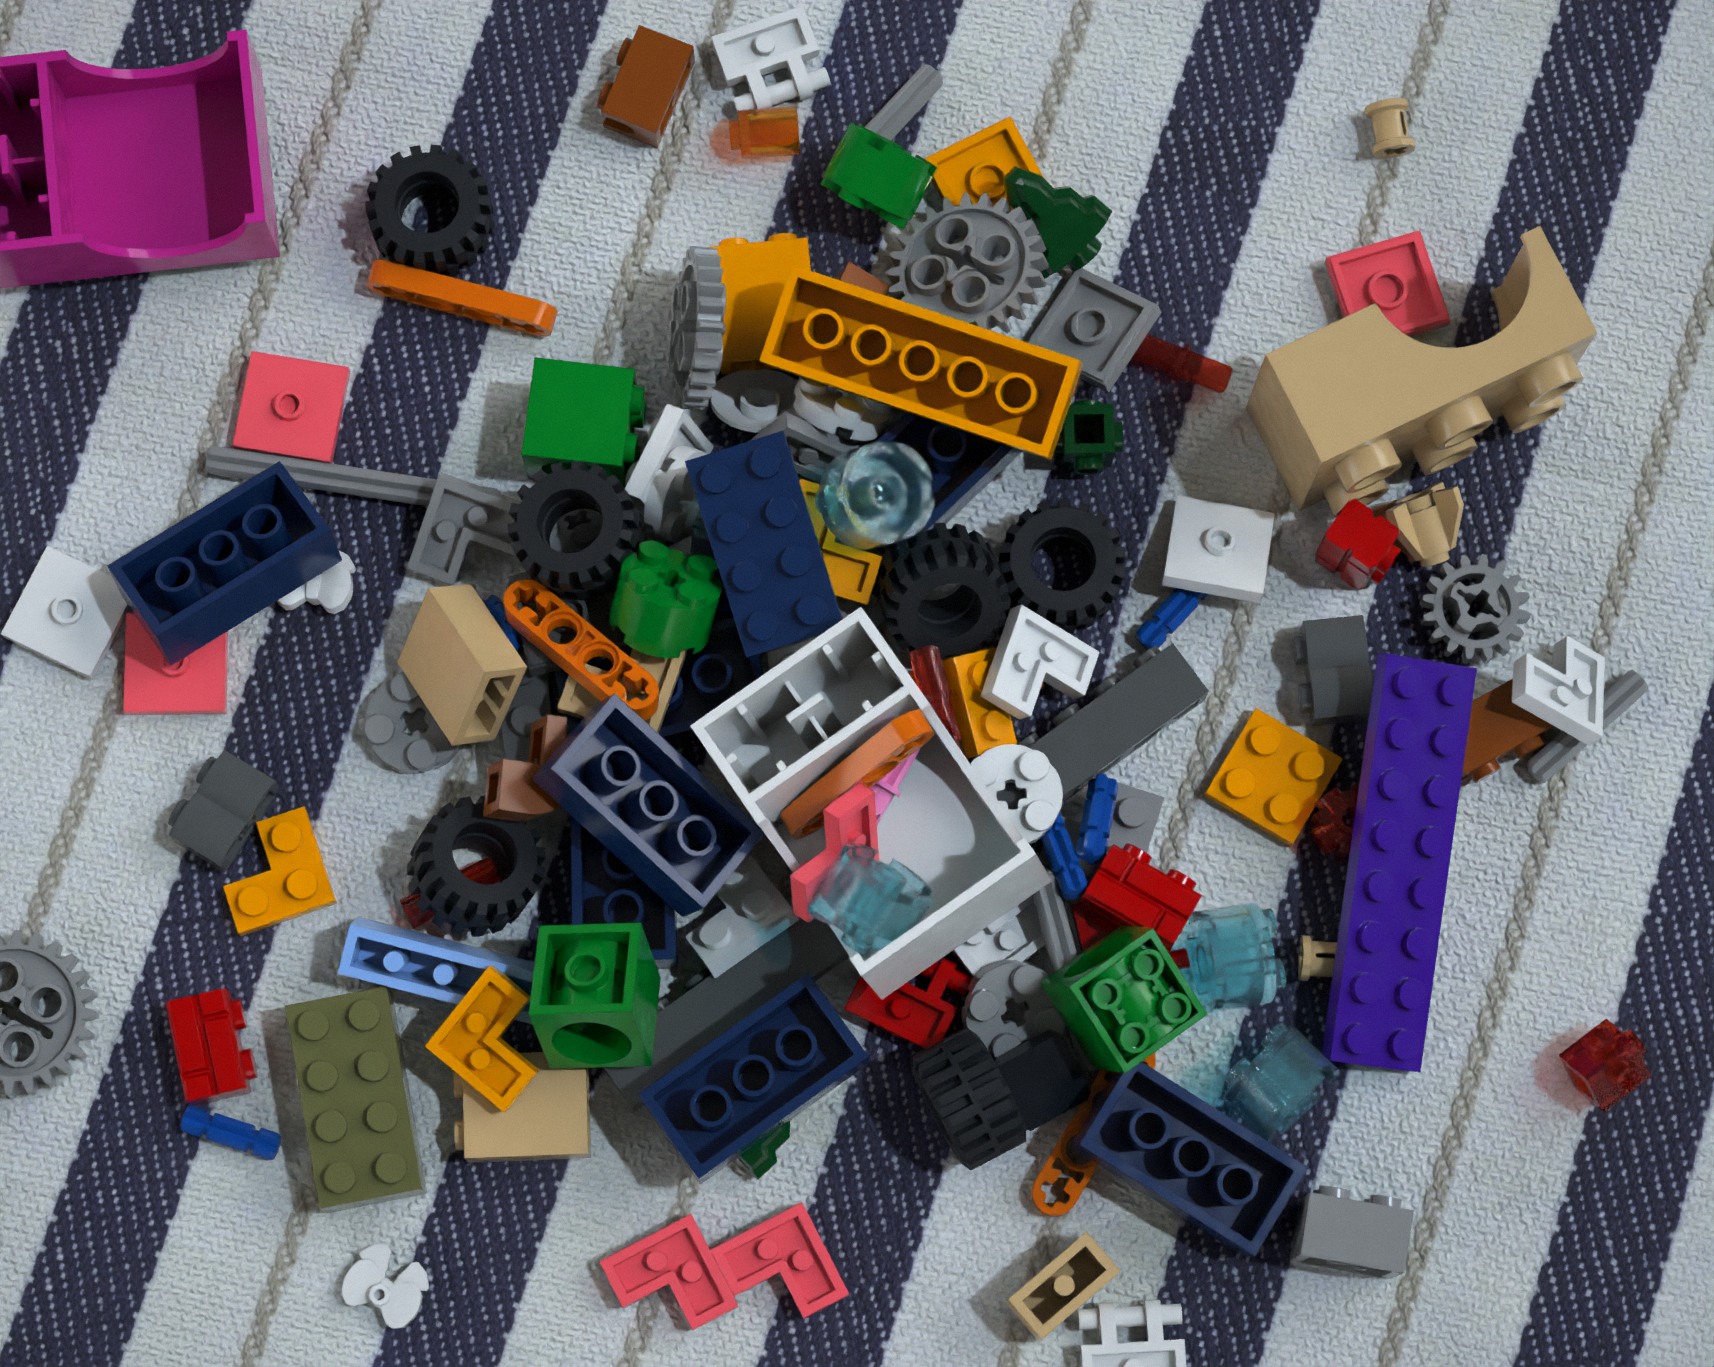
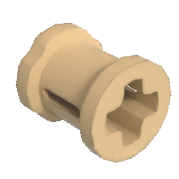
M1389 98L1373 102L1365 107L1366 117L1372 119L1376 142L1372 149L1373 157L1378 159L1400 157L1415 150V140L1409 138L1405 114L1409 110L1407 99Z
M1301 935L1298 956L1299 980L1308 981L1310 976L1332 977L1337 942L1312 941L1310 936Z

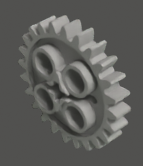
M963 193L960 206L954 207L948 197L943 198V211L937 213L934 209L927 206L925 207L927 221L924 223L915 219L909 221L914 230L912 236L898 234L897 239L903 250L889 253V257L895 267L886 271L892 283L888 290L894 299L991 331L992 328L998 326L1002 331L1008 333L1010 332V327L1007 319L1013 316L1024 321L1026 316L1021 308L1022 304L1037 305L1039 302L1032 288L1046 286L1045 279L1040 272L1049 268V264L1043 254L1046 250L1045 244L1041 236L1038 235L1039 232L1032 219L1027 220L1021 207L1011 211L1006 198L1002 197L993 206L988 193H983L978 203L973 204L968 193ZM966 236L963 241L952 244L956 239ZM1008 254L1004 259L993 262L999 255ZM941 277L938 282L927 285L930 280ZM990 281H992V282H994V283L1002 284V285H995V284L991 283ZM984 294L979 300L968 303L972 297Z
M690 246V249L686 250L682 271L679 272V283L675 284L673 291L672 320L669 324V332L671 334L669 370L674 373L672 387H675L674 399H677V406L680 409L704 410V407H708V399L711 400L712 386L715 387L716 384L715 374L720 372L722 364V338L726 331L723 321L726 308V287L724 283H721L723 268L720 267L721 257L718 256V249L711 247Z
M18 930L13 931L10 944H6L0 935V971L6 967H15L18 972L16 985L8 991L0 992V1000L14 1008L19 1007L22 1013L52 1030L53 1037L45 1039L16 1020L10 1021L7 1015L0 1012V1084H4L6 1096L10 1098H15L19 1084H23L28 1094L36 1095L37 1080L42 1079L52 1088L56 1087L54 1071L58 1068L72 1075L74 1071L68 1062L70 1056L73 1055L83 1059L87 1057L85 1051L78 1046L80 1039L93 1040L96 1038L94 1033L84 1027L85 1022L99 1018V1013L85 1008L86 1003L98 997L97 993L94 990L81 989V986L91 977L86 970L71 972L79 959L71 953L58 960L63 946L57 941L52 942L44 951V937L39 933H35L28 945H25L23 934ZM48 993H59L61 997L60 1010L51 1017H41L38 1012V1004L41 998ZM22 1036H30L34 1042L31 1056L21 1062L13 1061L11 1056L12 1044Z

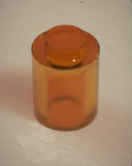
M797 106L738 110V120L729 121L731 150H741V159L800 155Z

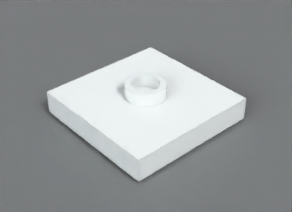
M1177 495L1162 586L1261 604L1275 513Z
M47 546L1 635L93 680L130 607L121 596L112 576Z

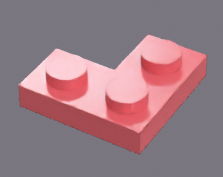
M861 783L855 785L841 797L835 798L829 806L823 809L826 849L809 862L799 866L790 875L793 914L808 923L880 868L875 791Z
M802 1202L710 1249L734 1297L779 1273L803 1319L849 1296V1292Z
M692 1214L599 1261L623 1309L670 1285L693 1331L739 1307Z

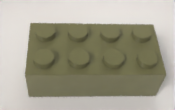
M387 986L285 1005L319 1208L325 1213H332L428 1194L392 992Z

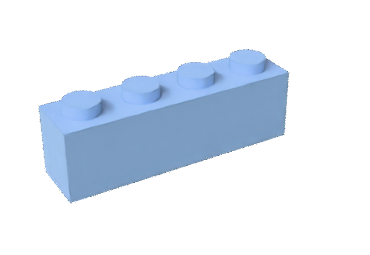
M358 917L349 925L337 974L458 1005L487 967L494 965L531 996L535 962ZM530 1001L515 1020L532 1024L529 1017Z

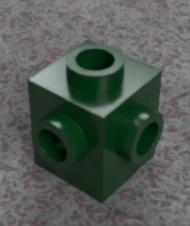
M1095 400L1075 401L1069 406L1054 453H1061L1062 468H1073L1075 474L1094 475L1102 473L1103 467L1112 466L1115 452L1123 451L1122 422H1114L1113 404H1101V402ZM1081 437H1089L1094 443L1077 444L1076 441Z

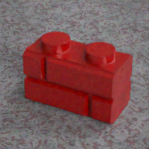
M1355 498L1351 501L1348 500L1326 531L1315 553V562L1333 574L1337 571L1340 572L1339 578L1356 590L1364 589L1369 581L1378 586L1401 551L1400 548L1394 545L1399 536V528L1381 516L1374 518L1373 510Z
M1126 843L1123 849L1113 844L1087 887L1080 903L1120 926L1153 928L1169 953L1202 897L1201 894L1194 891L1197 885L1196 882L1177 870L1170 869L1166 875L1149 865L1152 857L1132 844Z
M225 988L165 1002L186 1103L199 1106L221 1099H229L252 1093L249 1080L258 1078L252 1049L243 1050L239 1030L247 1029L246 1014L242 1000H232L231 993Z

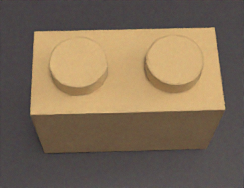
M1086 1231L1005 1303L1036 1340L1040 1342L1121 1271Z

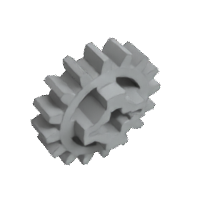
M1465 554L1461 555L1458 559L1456 570L1447 562L1442 564L1439 571L1443 580L1434 576L1430 577L1426 586L1434 594L1423 595L1419 605L1431 609V612L1425 614L1420 622L1423 626L1434 625L1435 631L1429 638L1431 644L1440 640H1444L1447 643L1444 649V656L1449 657L1457 649L1462 651V661L1464 664L1470 662L1474 653H1479L1484 664L1489 663L1493 657L1494 648L1499 654L1505 656L1511 650L1507 638L1519 642L1524 635L1522 629L1516 624L1527 623L1530 619L1531 613L1519 609V606L1526 603L1530 596L1527 592L1516 593L1515 587L1521 580V577L1517 574L1507 579L1503 575L1506 568L1504 561H1501L1493 569L1488 567L1487 555L1482 554L1476 565H1471L1469 558ZM1469 578L1482 580L1481 583L1469 586L1458 582ZM1497 590L1500 591L1505 600L1507 611L1499 605ZM1474 600L1483 605L1476 618L1467 613ZM1443 607L1451 613L1453 628L1448 625L1444 617ZM1485 632L1490 636L1494 634L1493 637L1483 640L1468 639L1469 635Z

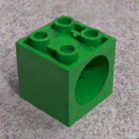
M534 357L521 453L528 479L533 480L531 476L541 470L544 476L553 473L551 469L552 464L561 462L567 470L571 469L572 461H583L588 470L591 469L593 464L604 468L607 475L611 476L613 474L625 489V479L628 470L634 462L640 459L638 434H634L635 428H644L647 399H644L645 387L637 385L635 369Z
M641 922L539 926L529 1017L550 1069L652 1066L661 977Z
M1119 926L1040 982L1093 1067L1120 1073L1128 1072L1208 1015L1154 929L1148 927Z

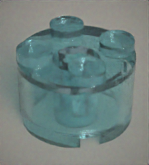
M874 442L844 452L828 465L822 475L819 490L815 495V505L829 530L839 540L862 550L879 548L911 538L926 525L934 509L935 498H932L930 484L933 478L927 463L912 448L896 442Z
M847 842L822 880L807 910L819 921L834 925L843 931L844 934L841 940L848 947L867 955L872 948L880 951L920 923L933 900V897H929L932 890L920 876L897 860L892 859L889 865L874 860L873 858L878 850L863 844Z
M1252 902L1192 912L1189 918V925L1198 924V937L1188 938L1190 965L1198 995L1208 994L1211 1002L1203 1005L1207 1012L1212 1013L1268 1004L1273 1001L1276 990L1285 989L1286 974L1284 965L1280 958L1275 959L1272 939L1276 938L1277 925L1271 908L1261 909L1258 904Z
M1282 1022L1276 1025L1263 1038L1260 1044L1264 1048L1252 1062L1244 1057L1230 1069L1224 1077L1227 1084L1222 1089L1225 1092L1223 1100L1261 1138L1269 1143L1273 1142L1275 1130L1280 1135L1284 1134L1322 1097L1315 1088L1324 1079L1332 1085L1340 1072L1296 1027L1288 1029Z

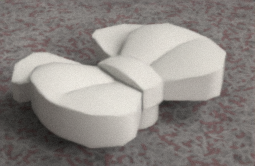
M339 551L342 558L341 562L277 600L278 604L285 610H294L308 601L313 605L321 604L328 613L336 614L344 610L352 598L353 578L351 574L356 571L350 557Z
M374 1244L361 1250L359 1255L363 1260L357 1261L349 1269L343 1280L341 1294L346 1304L356 1307L371 1303L374 1307L381 1309L385 1323L390 1328H405L415 1319L420 1310L423 1299L421 1291H428L429 1289L427 1272L419 1262H412L393 1283L391 1280L384 1278L391 1255L389 1246Z

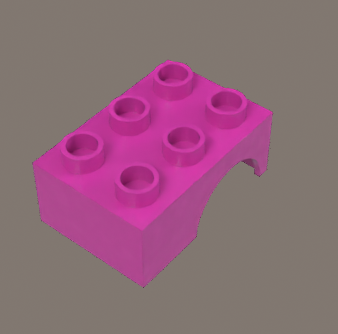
M247 30L226 32L227 39L218 50L205 57L161 68L115 69L100 67L79 61L66 50L0 57V289L280 257L262 69Z

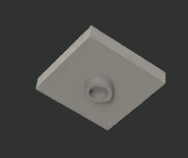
M1081 268L1072 272L1027 340V343L1081 360L1084 365L1079 378L1109 393L1162 312L1157 304Z

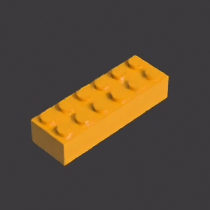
M792 264L759 360L765 365L1052 460L1084 365L1081 360Z

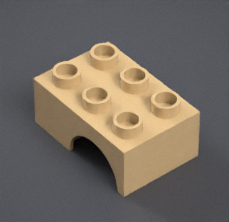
M1540 226L1521 235L1520 238L1523 246L1502 285L1491 291L1498 311L1499 333L1483 342L1457 348L1438 347L1422 343L1397 329L1384 316L1378 305L1374 303L1265 355L1246 409L1299 511L1325 499L1335 517L1338 516L1348 500L1351 501L1355 498L1367 506L1382 497L1389 490L1384 479L1397 471L1403 462L1413 457L1416 458L1423 474L1430 475L1448 468L1472 454L1478 448L1473 437L1489 427L1494 419L1503 415L1512 433H1519L1548 420L1566 407L1562 395L1583 381L1584 378L1577 364L1597 334V331Z

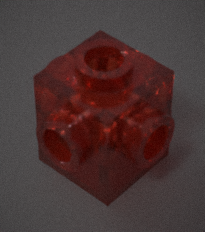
M1356 784L1345 792L1337 786L1316 801L1315 805L1319 811L1315 813L1309 822L1313 828L1310 832L1318 847L1327 856L1332 854L1338 863L1345 860L1350 854L1353 827H1348L1344 824L1342 814L1345 811H1349L1355 818L1359 790Z
M1608 1019L1603 1020L1559 1054L1574 1087L1603 1113L1651 1077L1642 1057L1647 1051L1641 1040L1630 1029L1622 1032Z

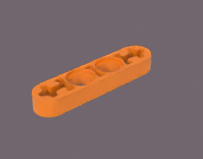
M386 260L373 261L366 284L373 292L386 297L537 336L547 337L551 335L558 313L555 307L537 299Z
M524 579L509 585L504 593L503 604L506 621L511 627L600 701L615 693L644 721L656 713L659 705V688L657 681L649 672L539 582ZM534 600L536 603V612L527 606L518 610L517 602L519 601L529 604ZM538 615L542 618L540 624L538 622ZM562 626L569 627L577 633L575 639L567 644H557L551 641L548 636L553 629ZM593 657H605L613 663L610 671L600 675L592 674L585 668V664ZM622 676L624 680V686L619 682ZM626 689L635 695L644 691L645 700L641 701L635 697L627 701Z
M912 710L895 718L781 812L780 817L792 838L799 839L824 826L823 809L829 806L835 798L841 797L858 783L868 788L873 787L926 744L935 733L922 710Z
M1155 1053L1142 1061L1153 1069L1156 1065ZM1100 1070L1089 1089L1090 1094L1087 1101L1081 1103L1034 1182L1031 1190L1032 1201L1035 1208L1046 1216L1060 1217L1067 1214L1076 1204L1099 1165L1092 1160L1085 1164L1073 1162L1066 1153V1144L1071 1137L1078 1134L1091 1113L1094 1096L1104 1091L1109 1081L1104 1080L1106 1073L1110 1072L1113 1076L1115 1071ZM1058 1159L1069 1171L1083 1174V1178L1080 1183H1077L1073 1177H1070L1063 1189V1193L1069 1197L1068 1202L1064 1204L1057 1201L1053 1207H1050L1044 1203L1046 1193L1041 1190V1186L1043 1183L1053 1185L1062 1170L1053 1169L1052 1165Z

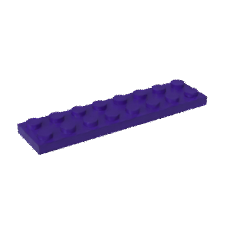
M1378 653L1321 1059L1421 1072L1477 668L1388 653Z

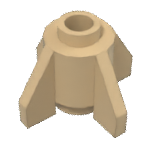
M1438 482L1421 492L1408 495L1397 501L1392 500L1375 504L1371 507L1374 518L1381 516L1399 528V536L1394 544L1407 556L1408 561H1419L1421 567L1433 566L1450 558L1448 551L1457 545L1456 542L1464 507L1458 486L1445 488L1443 482Z

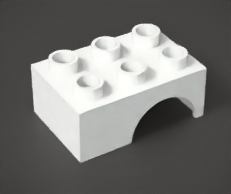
M860 607L697 720L690 727L755 822L794 873L799 866L809 862L826 849L825 825L812 834L799 839H793L780 817L781 812L888 723L909 711L922 710L935 734L920 748L897 789L901 792L900 796L895 795L877 825L880 868L821 913L848 953L857 971L882 1000L1052 881L1025 837H1022L955 743L928 700L865 611Z

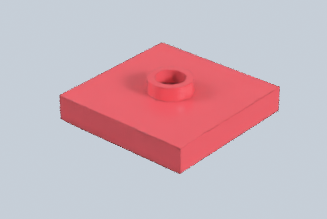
M1420 230L1326 257L1324 263L1343 318L1376 303L1384 316L1397 329L1409 337L1449 326L1451 320Z
M251 351L232 444L233 448L332 464L351 372L349 367Z
M126 613L124 713L126 715L227 714L228 631L170 666L134 613Z

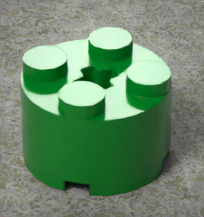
M850 122L823 174L824 179L821 185L837 193L838 197L863 210L867 207L878 213V216L905 229L908 221H911L938 167L917 154L915 157L912 156L910 152L903 149L897 143L865 127Z
M657 541L641 542L638 551L630 554L622 563L609 614L611 628L614 631L617 625L625 633L623 642L647 655L661 658H679L681 650L695 647L693 654L701 651L708 642L722 590L720 578L716 573L718 569L716 561L702 554L690 557L683 556L682 551L669 549Z

